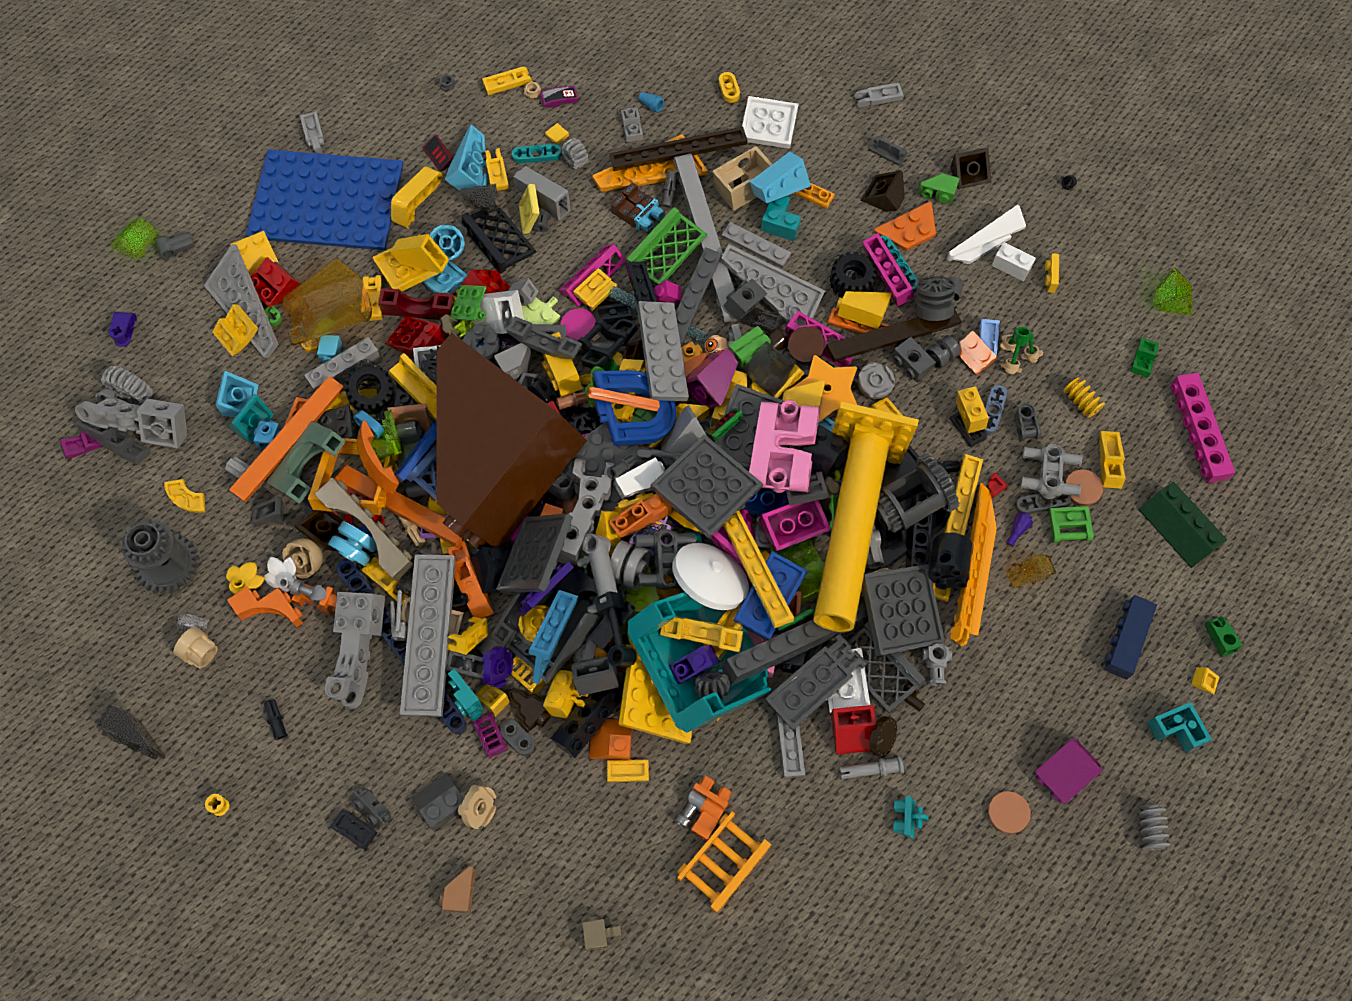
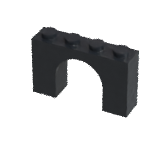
M574 566L545 601V604L550 608L558 590L578 596L576 605L584 598L598 597L595 581L590 578L592 574L583 567L580 570ZM628 601L625 602L624 608L616 611L622 637L628 630V621L637 615L634 611L636 607ZM605 613L602 621L588 637L606 653H608L612 646H615L607 613Z

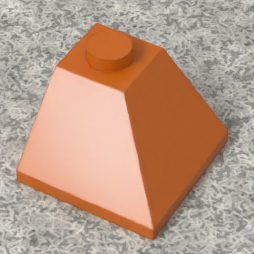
M607 719L590 740L589 759L630 760L632 729L618 725L619 719Z

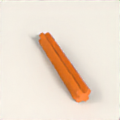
M589 387L587 391V396L591 399L655 412L660 408L659 401L595 387Z

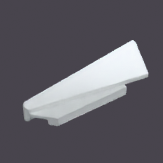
M1016 205L948 253L947 260L962 261L965 264H970L1002 245L1003 242L1010 240L1012 237L1010 234L1023 230L1026 227L1020 206Z

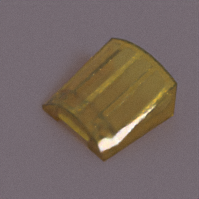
M338 257L332 259L282 298L284 309L290 314L292 329L288 332V336L292 346H297L369 321L372 316L371 301L360 276Z

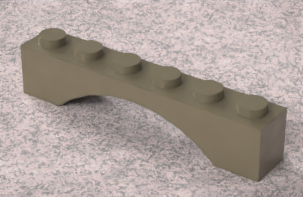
M331 478L315 495L333 512L352 515L365 524L376 542L379 565L391 578L398 581L414 566V563L411 561L413 556L406 549L402 551L398 547L400 542L393 535L389 537L385 533L387 528L380 521L376 523L372 519L374 514L367 507L363 509L359 505L361 500L354 493L350 495L347 492L348 486L341 479L337 481Z

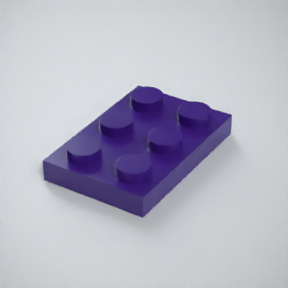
M569 562L564 566L559 564L553 570L550 584L545 592H531L520 603L522 607L518 611L524 617L574 567Z

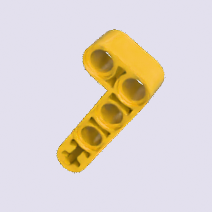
M427 166L420 170L392 198V222L409 229L408 226L415 220V209L438 187L443 179V174Z

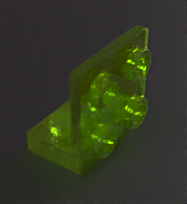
M392 410L384 411L385 420H382L383 425L381 426L385 433L378 439L373 438L371 446L378 459L402 453Z

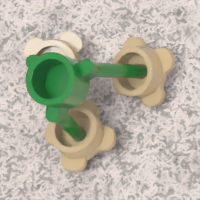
M1026 327L1015 328L1013 335H1003L1001 338L1002 344L1000 348L1013 353L1012 358H1008L1005 363H1001V367H1004L1005 372L1008 374L1022 372V369L1019 368L1020 362L1016 360L1020 346H1025L1029 342V346L1021 354V359L1023 360L1026 359L1031 363H1036L1037 359L1043 356V351L1033 345L1034 334H1031L1030 329Z

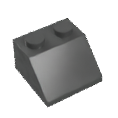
M447 773L412 797L418 810L433 831H436L457 816L459 805L464 800Z

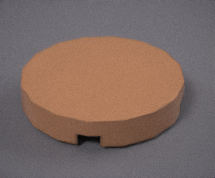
M1080 469L1073 471L1065 481L1068 484L1081 485L1080 496H1071L1070 500L1079 506H1090L1096 503L1103 494L1101 479L1089 470Z
M1001 792L993 797L988 805L989 820L995 829L1002 833H1019L1027 827L1030 821L1031 811L1029 805L1016 792Z

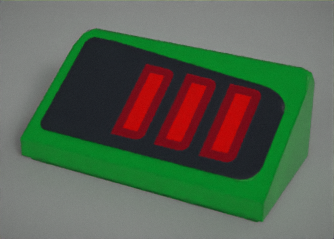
M732 408L706 431V434L713 442H716L743 419V412Z
M808 608L794 616L793 622L777 627L778 635L813 620L815 613L813 608Z

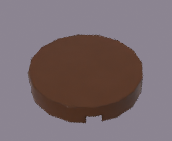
M804 326L791 334L788 348L796 361L809 364L812 363L814 355L819 358L822 356L825 350V341L819 330Z

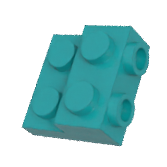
M453 669L448 675L451 679L449 684L455 692L453 694L456 698L454 704L463 717L468 715L474 721L482 715L481 711L484 708L466 682Z

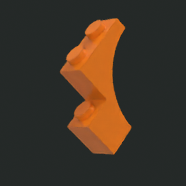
M247 586L227 599L241 620L255 614L274 613L290 620L296 628L303 624L300 619L303 616L297 606L294 608L291 606V597L286 591L282 593L279 588L261 598L256 590L252 592Z

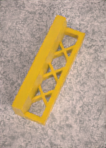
M403 353L399 358V363L392 367L388 373L418 404H427L429 415L434 420H437V386Z

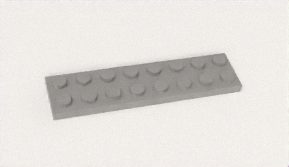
M415 555L400 707L401 716L443 717L448 636L450 635L456 564L455 555Z

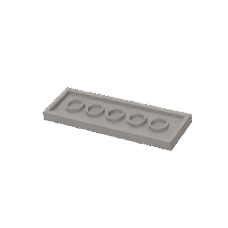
M639 301L637 309L650 399L687 401L689 395L674 303Z

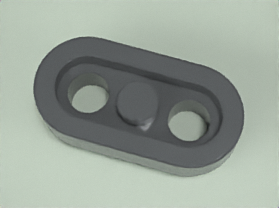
M508 720L502 724L500 729L502 737L518 754L527 756L534 751V739L518 722ZM509 727L514 728V731L512 733L507 732V729ZM527 741L528 746L525 748L521 747V743Z

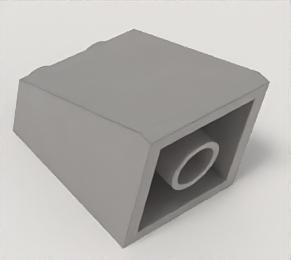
M689 405L683 409L668 435L659 444L660 450L682 453L688 450L703 435H706ZM663 459L667 467L674 463L673 460Z

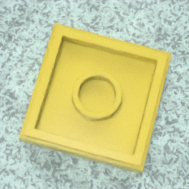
M535 184L527 186L518 204L523 234L530 233L540 214Z

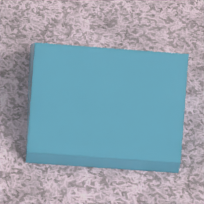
M224 371L216 401L217 408L223 416L236 417L254 394L257 395L259 385Z

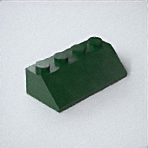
M1174 481L1138 509L1191 568L1227 541L1225 536Z

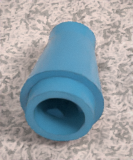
M641 92L639 95V101L653 112L662 110L664 100L661 96Z

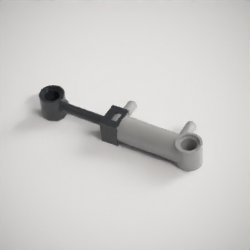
M588 534L582 543L583 549L588 555L578 559L577 565L582 567L591 563L598 597L594 598L595 604L589 606L587 611L592 614L600 612L609 615L615 646H612L608 651V661L613 666L630 667L634 665L637 657L632 647H627L623 644L616 611L624 608L625 603L623 594L618 593L609 557L611 543L607 537Z

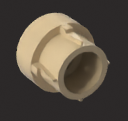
M192 627L179 638L173 653L182 661L201 669L212 661L218 647L208 638L209 636L197 627Z

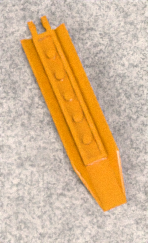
M980 483L970 536V541L972 542L970 577L967 587L961 588L960 596H958V608L954 616L955 626L950 631V638L961 647L967 644L969 634L976 636L979 634L997 530L991 494L983 483Z

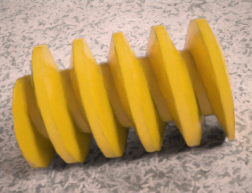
M1078 377L1064 388V393L1069 394V399H1074L1073 404L1078 405L1079 411L1084 410L1083 416L1090 418L1104 407L1105 402L1098 404L1100 397L1093 398L1096 392L1089 393L1088 391L1091 386L1084 387L1086 380L1079 382L1080 377Z

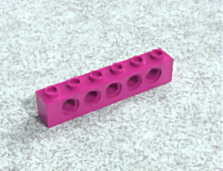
M1199 373L1177 376L1171 384V392L1176 395L1177 408L1183 414V425L1188 428L1189 442L1194 445L1195 458L1201 464V475L1203 478H1206L1207 483L1229 480L1235 474V470Z

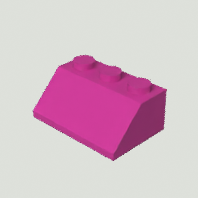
M819 500L790 506L788 504L762 514L759 518L767 539L776 551L831 531Z

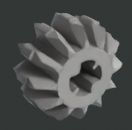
M569 139L561 146L564 159H566L571 168H581L589 161L588 153L579 139Z

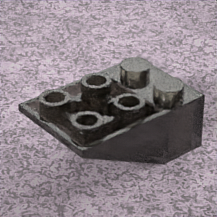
M110 704L108 705L96 726L102 731V736L109 738V740L117 744H123L133 751L141 752L154 760H157L158 756L165 759L166 756L140 720L124 710Z

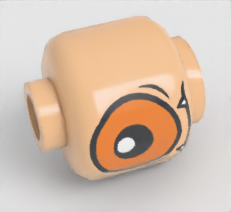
M713 335L705 342V352L709 356L725 348L728 349V342L724 337Z

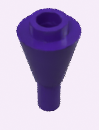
M1021 512V514L1016 513L1011 531L1012 534L1006 542L1008 545L1013 547L1018 537L1034 523L1029 514Z

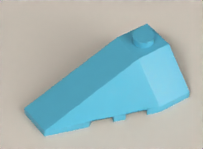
M473 125L469 126L448 168L445 180L457 190L483 193L488 181V174H483V167L487 166L486 161L482 157V154L486 151L485 137Z

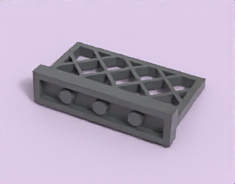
M868 621L864 625L865 627L847 642L850 645L855 642V646H852L851 649L862 648V650H869V660H865L869 664L868 674H866V678H868V691L890 713L915 690L922 687L926 683V679L901 652L883 655V661H871L872 650H875V648L872 647L873 638ZM864 633L870 639V647L858 646V639ZM871 664L883 665V674L870 675ZM885 665H894L897 668V676H885ZM870 678L882 679V690L873 689L870 686ZM885 679L897 680L896 690H884ZM899 680H908L913 686L908 691H899ZM884 693L896 694V701L890 707L884 702Z

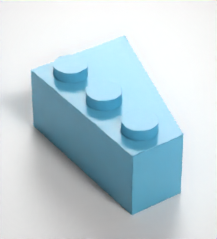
M788 152L750 181L754 195L765 203L811 186L803 159L792 152Z

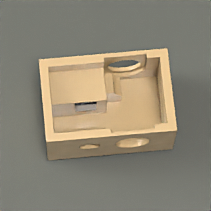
M755 146L712 171L715 189L734 211L757 198L752 191L750 181L770 167L772 163ZM744 158H748V163L743 168H739V162Z

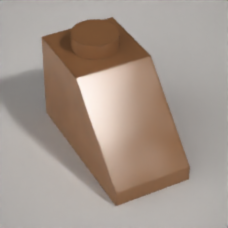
M467 867L445 886L444 893L440 894L439 901L443 911L471 913L476 870L474 867Z

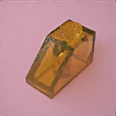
M1036 554L1005 572L1012 588H1017L1043 580L1055 574L1056 570L1049 555Z

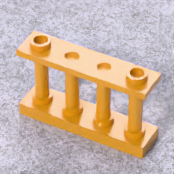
M733 811L729 815L725 813L718 822L720 825L690 863L688 865L684 863L677 871L679 874L677 880L680 883L686 877L711 899L712 905L710 909L716 914L772 845L766 839L762 843L754 841L732 822L735 817ZM725 828L751 848L753 854L748 860L740 857L718 838ZM712 844L738 865L739 872L735 877L732 874H727L705 855V852ZM698 861L703 863L724 882L723 885L726 888L722 893L715 892L691 871Z

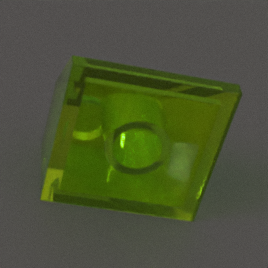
M1176 268L1171 269L1155 289L1154 305L1162 312L1193 315L1192 284Z

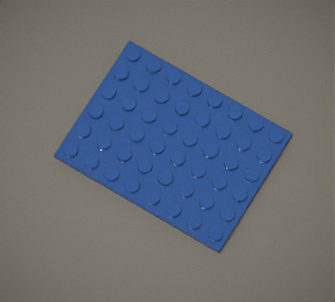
M268 149L245 236L249 237L264 231L269 241L386 250L392 222L391 201L398 192L404 165L403 160Z

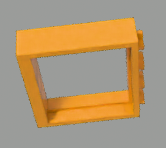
M343 438L346 442L335 457L323 452L308 497L313 510L332 511L322 503L315 493L331 479L339 453L359 455L357 439ZM372 440L371 446L375 454L380 457H386L383 469L391 467L395 473V463L400 457V452L397 450L395 442ZM378 485L374 501L361 500L359 505L363 509L367 507L374 515H381L382 508L386 506L387 492Z

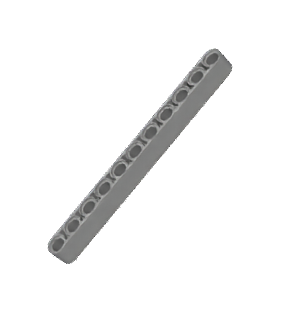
M692 154L674 157L675 169L678 173V179L691 221L707 233L705 239L699 244L701 254L706 247L723 255ZM695 232L696 237L698 238L700 234ZM719 261L710 283L720 314L724 318L723 323L725 324L738 320L724 307L727 302L726 297L734 290L728 268Z

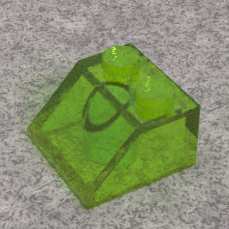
M141 217L132 220L110 244V247L131 259L141 258L145 254V248L148 244L151 246L157 240L156 235L159 231Z

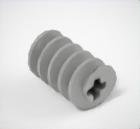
M1158 805L1138 806L1139 809L1144 810L1139 813V817L1144 819L1140 821V825L1146 827L1141 830V834L1146 836L1142 838V843L1147 844V846L1143 847V850L1161 851L1165 847L1170 846V843L1164 841L1165 838L1170 837L1169 834L1163 833V830L1168 829V826L1162 824V821L1168 819L1165 816H1161V813L1167 811L1166 808Z

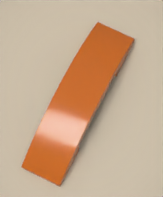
M362 421L357 436V446L361 461L372 479L386 492L394 494L399 482L391 467L383 469L371 446L374 435L367 422Z

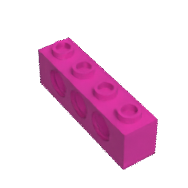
M879 233L862 241L864 252L871 258V262L874 261L878 275L889 293L892 294L891 296L897 306L913 299V288Z

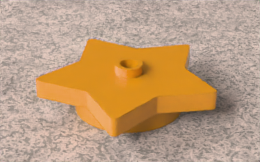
M813 356L808 377L792 388L822 380L826 382L824 388H829L830 391L824 390L818 424L832 413L838 412L841 401L857 405L850 389L857 367L833 368L818 356Z

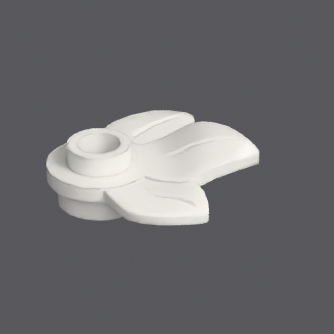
M270 557L267 564L269 573L264 575L265 581L273 588H280L282 591L289 592L293 581L297 579L294 561L291 557H288L284 562L275 557Z

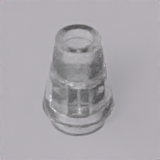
M188 612L185 614L181 613L177 628L182 629L183 632L192 627L208 631L207 625H209L210 619Z

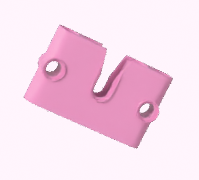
M787 400L782 404L761 402L749 472L763 483L762 488H770L777 493H782L785 490L808 492L812 454L781 446L815 444L820 407L798 406L796 402ZM782 479L781 482H776L775 480Z

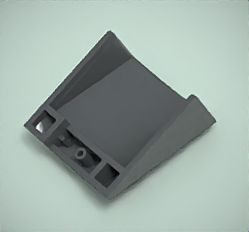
M560 580L536 605L547 606L545 604V601L550 597V595L554 592V590L558 587L562 580ZM518 592L490 637L502 647L510 649L528 664L534 673L536 656L529 654V649L533 642L526 640L521 635L518 626L519 617L521 616L518 610L522 607L520 603L531 592ZM587 598L581 600L570 615L567 626L541 678L545 683H548L587 640L604 617V614L600 612L588 613L587 608L594 604Z

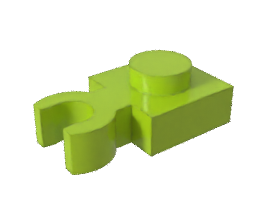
M463 320L454 328L460 331V338H464L466 333L476 324L473 321Z

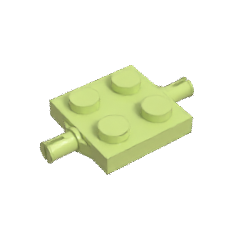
M552 296L545 303L535 297L532 303L522 306L524 319L532 324L555 325L560 320V315L553 311L552 307L558 300ZM512 337V340L518 343V340Z

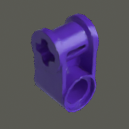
M114 312L108 333L114 339L117 346L124 347L130 343L133 330L135 329L134 323L137 321L135 313Z

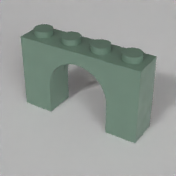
M311 421L266 483L300 504L311 489V487L300 480L305 464L320 452H326L335 457L346 441L333 430Z

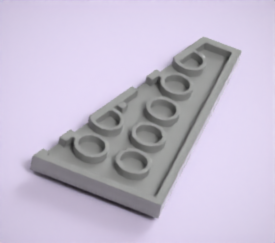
M232 244L204 284V287L227 314L232 304H238L258 327L256 334L250 340L264 358H269L279 344L237 245Z
M728 244L720 260L742 282L745 281L747 283L753 278L768 293L763 301L787 323L790 322L797 311L813 318L825 293V290ZM800 318L795 322L799 326L806 325L805 321Z

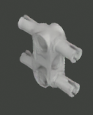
M1050 444L1041 449L1024 446L1022 458L1039 460L1041 462L1039 479L1022 476L1020 489L1037 490L1046 499H1053L1056 496H1062V494L1080 496L1081 485L1064 483L1062 476L1063 464L1081 467L1082 454L1065 453L1056 444Z

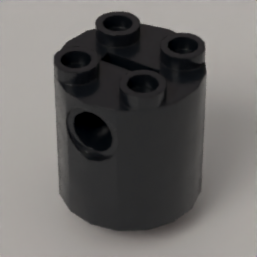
M948 532L939 534L934 538L929 578L935 583L936 588L944 590L946 588L967 587L972 557V542L970 539L958 533Z

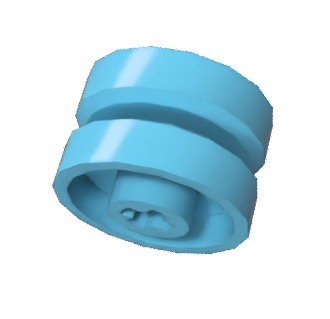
M342 521L338 531L346 537V540L339 536H333L328 545L336 549L345 558L366 567L371 558L362 551V548L375 552L377 550L375 540L358 528Z

